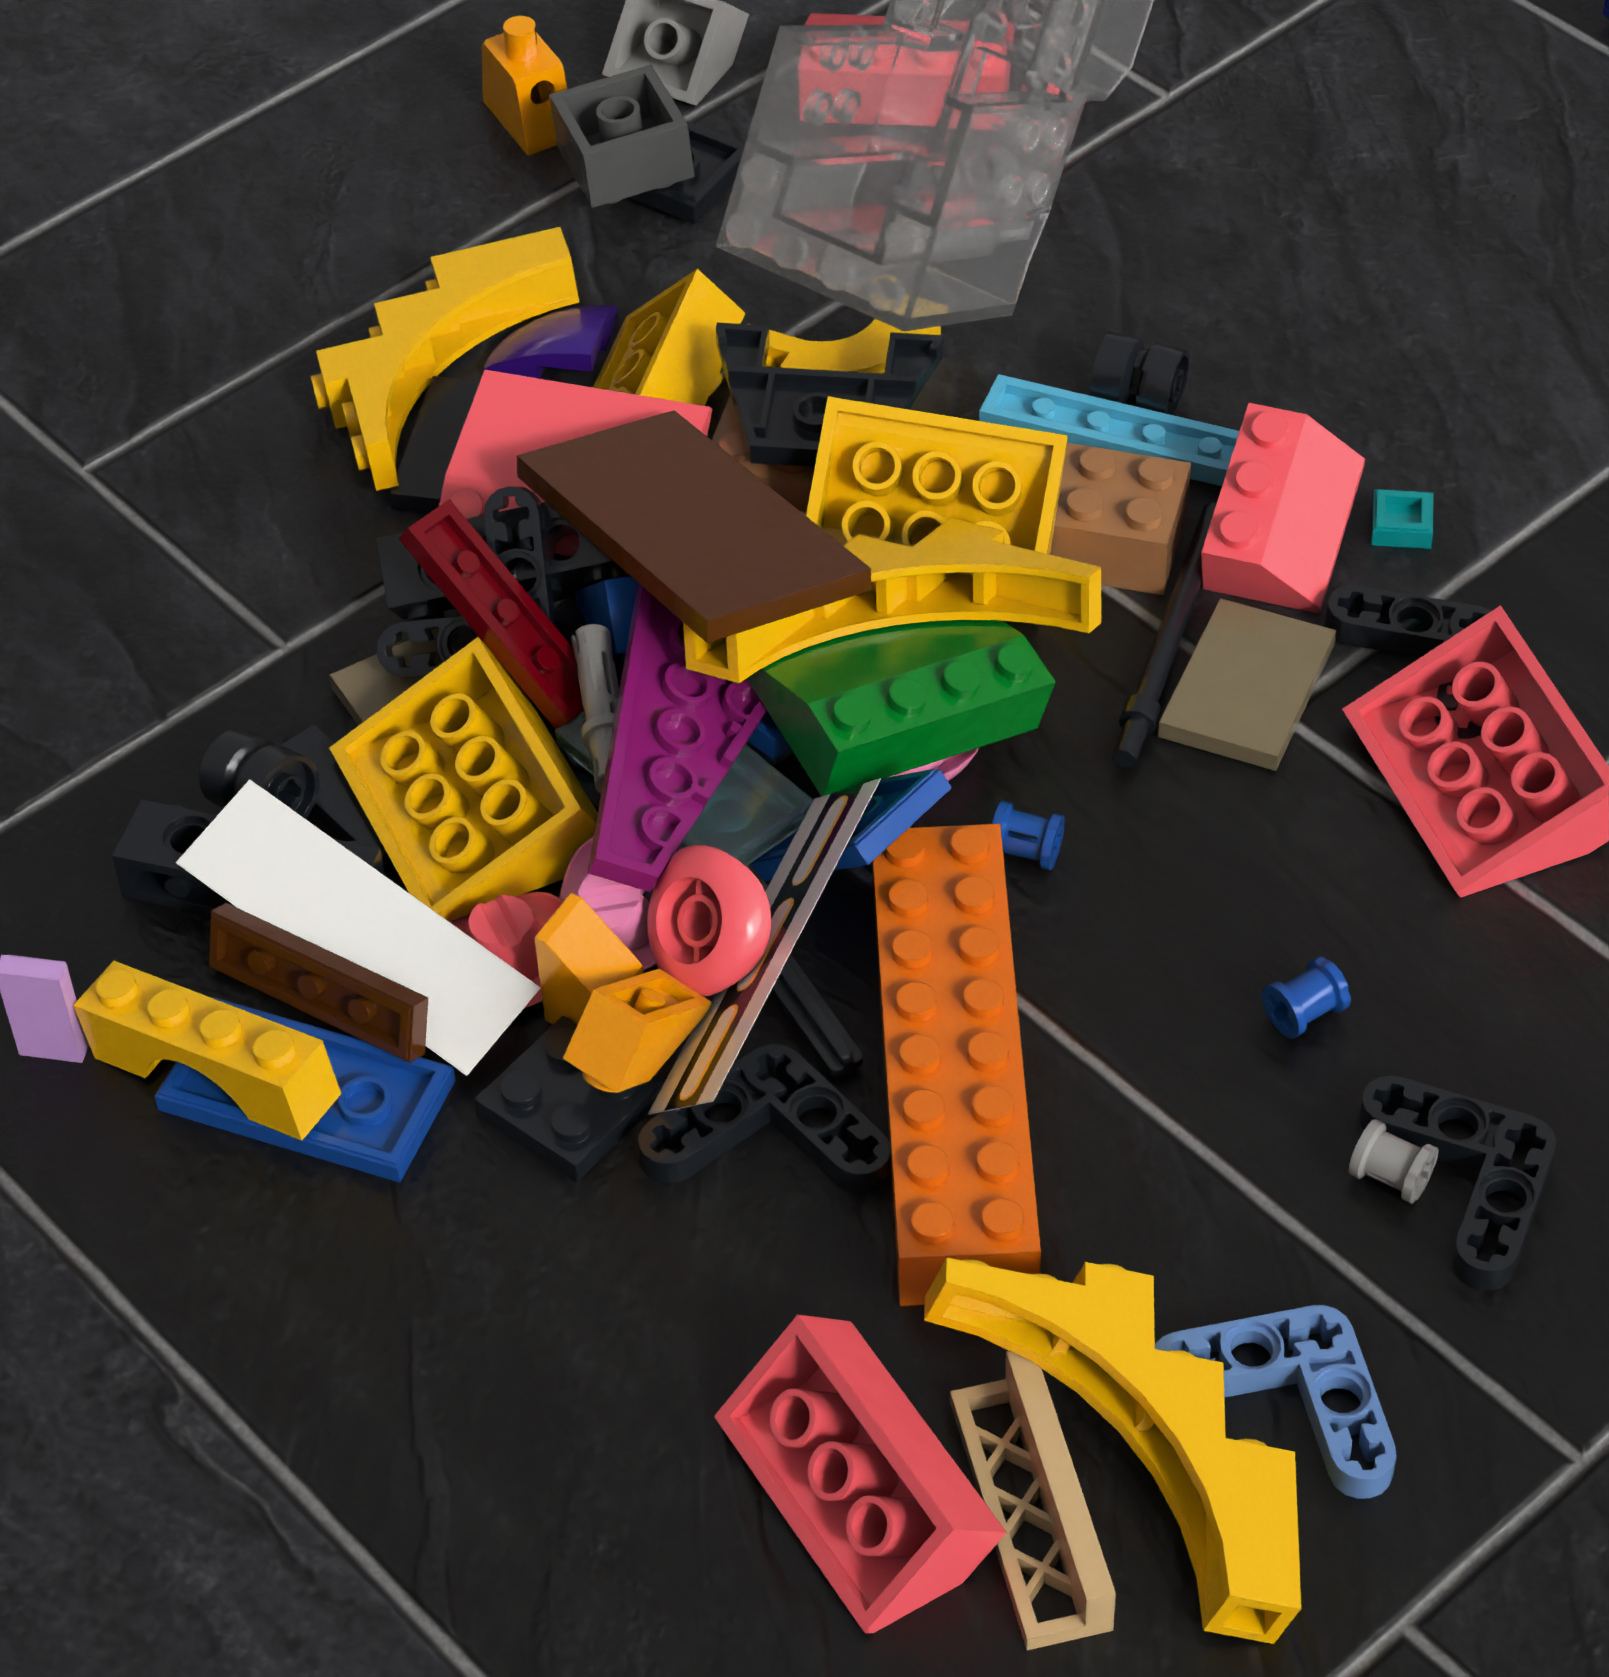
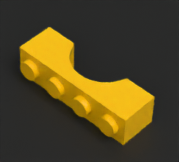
M114 960L73 1005L95 1059L145 1079L162 1059L182 1063L202 1073L221 1087L237 1103L249 1120L303 1141L341 1095L323 1040Z

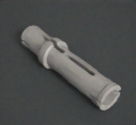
M590 624L578 628L575 631L576 636L572 635L571 640L577 662L581 698L586 718L581 729L583 744L590 751L592 757L595 789L601 793L619 695V684L612 653L611 632L602 625Z

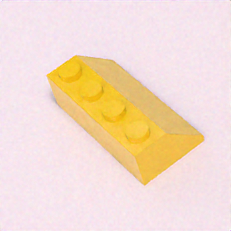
M696 269L625 317L593 388L705 406L709 396L718 388L723 379V375L720 373L722 363L716 343V324H741L745 312L701 271Z

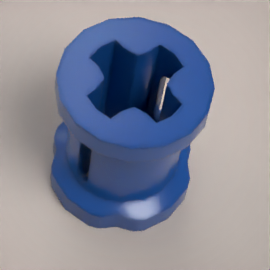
M1002 800L998 805L992 824L1001 825L1003 853L1039 861L1041 869L1049 871L1053 869L1062 843L1065 816L1054 813L1050 818L1017 811L1014 810L1011 802ZM1015 832L1035 836L1038 839L1017 835Z
M1322 956L1308 962L1304 973L1284 984L1275 981L1264 987L1261 993L1262 1003L1271 1023L1282 1035L1290 1039L1305 1033L1307 1023L1328 1011L1337 1014L1348 1008L1351 1003L1348 984L1343 974L1332 961L1326 960Z

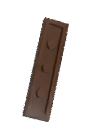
M224 903L211 910L209 967L409 1063L425 1054L429 997L228 903Z

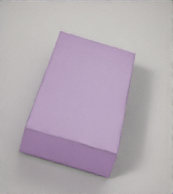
M8 954L1 955L0 993L19 1055L83 1063L89 1043L73 1007L77 1000L66 962Z

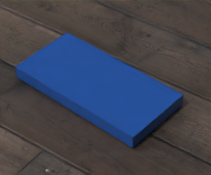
M214 997L218 1001L323 1040L341 1095L303 1141L249 1120L237 1103L216 1083L197 1070L175 1061L154 1096L159 1111L399 1183L402 1181L456 1081L453 1066L422 1057L409 1063L363 1040Z

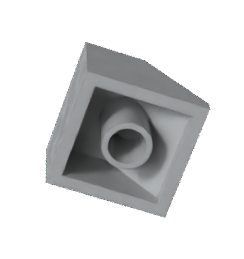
M626 0L602 75L610 77L652 64L673 99L697 106L733 65L749 14L720 0Z

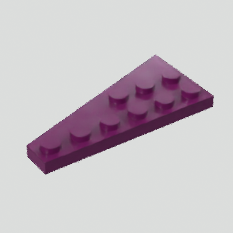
M638 584L588 873L650 892L670 858L676 853L757 728L756 726L759 725L758 723L765 716L767 709L748 679L741 683H736L686 669L683 622L640 584Z

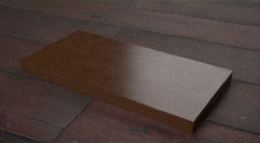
M675 410L517 455V477L706 643L871 591V568Z

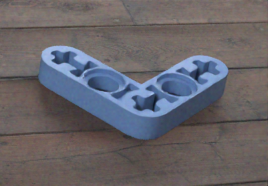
M1311 1305L1176 1331L1163 1336L1155 1343V1349L1186 1351L1195 1357L1215 1361V1358L1210 1359V1352H1218V1362L1224 1364V1398L1297 1384L1329 1478L1334 1486L1345 1495L1357 1499L1373 1498L1382 1494L1390 1486L1397 1457L1395 1443L1353 1327L1348 1318L1339 1310L1326 1305ZM1320 1334L1324 1342L1331 1343V1348L1320 1349L1315 1340H1308L1309 1335ZM1283 1338L1287 1339V1351L1293 1350L1292 1357L1290 1358L1284 1357ZM1255 1343L1264 1347L1271 1355V1359L1263 1365L1249 1367L1235 1360L1231 1352L1238 1345ZM1343 1388L1354 1393L1361 1402V1405L1354 1411L1338 1413L1326 1407L1321 1400V1396L1328 1390ZM1360 1433L1359 1447L1364 1459L1368 1462H1374L1373 1469L1362 1470L1358 1461H1350L1352 1449L1351 1436Z

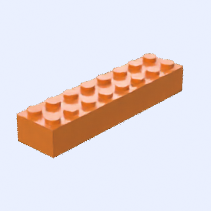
M981 824L908 828L872 861V885L900 1306L925 1305V1295L946 1258L978 1260L991 1267L1030 1275L1040 1274L1041 1263L1001 825Z

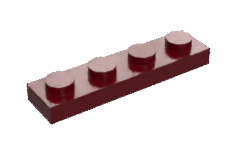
M450 499L408 527L398 538L399 541L558 732L583 713L584 708L574 649Z

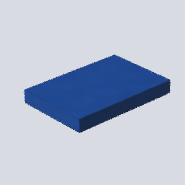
M931 769L882 778L834 870L869 865L943 797L952 787L941 770ZM809 808L752 858L753 861L751 863L764 881L772 880Z

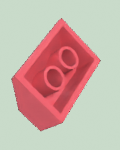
M1248 403L1201 551L1203 589L1320 614L1364 469L1365 458L1307 414Z

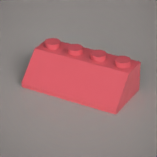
M797 1314L714 1416L864 1633H875L963 1584L1007 1533L851 1321Z

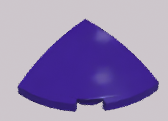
M588 305L567 308L549 313L521 326L504 338L492 351L485 363L483 373L484 370L540 379L544 367L592 372L599 350H607L618 315L617 306Z

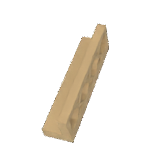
M1006 1351V1375L1004 1380L950 1391V1404L978 1494L1007 1532L996 1544L995 1550L1026 1650H1031L1113 1631L1116 1592L1042 1369L1030 1360L1011 1351ZM1005 1403L1010 1404L1014 1422L1003 1438L975 1425L971 1411ZM1019 1437L1024 1449L1015 1445ZM983 1449L992 1453L988 1461L986 1460ZM1004 1460L1032 1473L1034 1482L1022 1500L994 1486L992 1478ZM1039 1498L1043 1510L1034 1506ZM1002 1509L1012 1514L1007 1523ZM1024 1521L1052 1535L1054 1544L1042 1562L1015 1549L1013 1546L1012 1538ZM1059 1560L1064 1573L1054 1569ZM1022 1572L1032 1577L1027 1585H1025ZM1045 1583L1072 1597L1077 1614L1037 1623L1031 1603Z

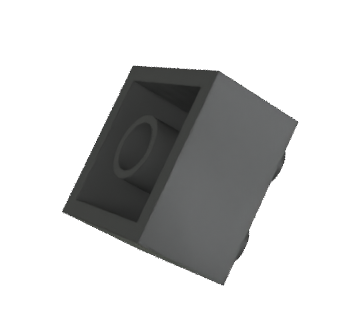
M652 64L549 94L557 147L591 208L617 203L624 198L657 188H666L674 183L695 177L688 124Z

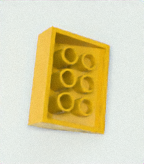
M828 396L806 516L843 546L860 534L913 547L946 520L953 518L1004 530V544L1050 554L1068 435Z
M479 637L329 747L409 894L448 922L469 915L478 903H487L497 899L500 895L517 897L563 880L575 852L587 840L594 837L598 812L527 694Z

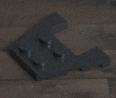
M716 324L717 349L750 462L757 464L815 467L828 396L910 409L943 357V335L891 332L885 372L882 374L765 367L770 343L769 325Z

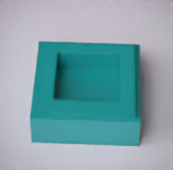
M1374 489L1371 545L1431 549L1433 538V493Z

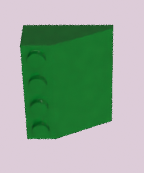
M998 620L929 621L866 630L804 648L769 664L747 678L821 796L879 778L882 779L1037 729L1056 683L1026 637L1004 621Z

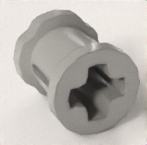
M1374 1119L1367 1125L1356 1144L1348 1172L1349 1175L1357 1179L1367 1175L1401 1191L1402 1200L1413 1204L1421 1196L1430 1180L1438 1159L1439 1150L1429 1143L1421 1148L1386 1132L1385 1123Z

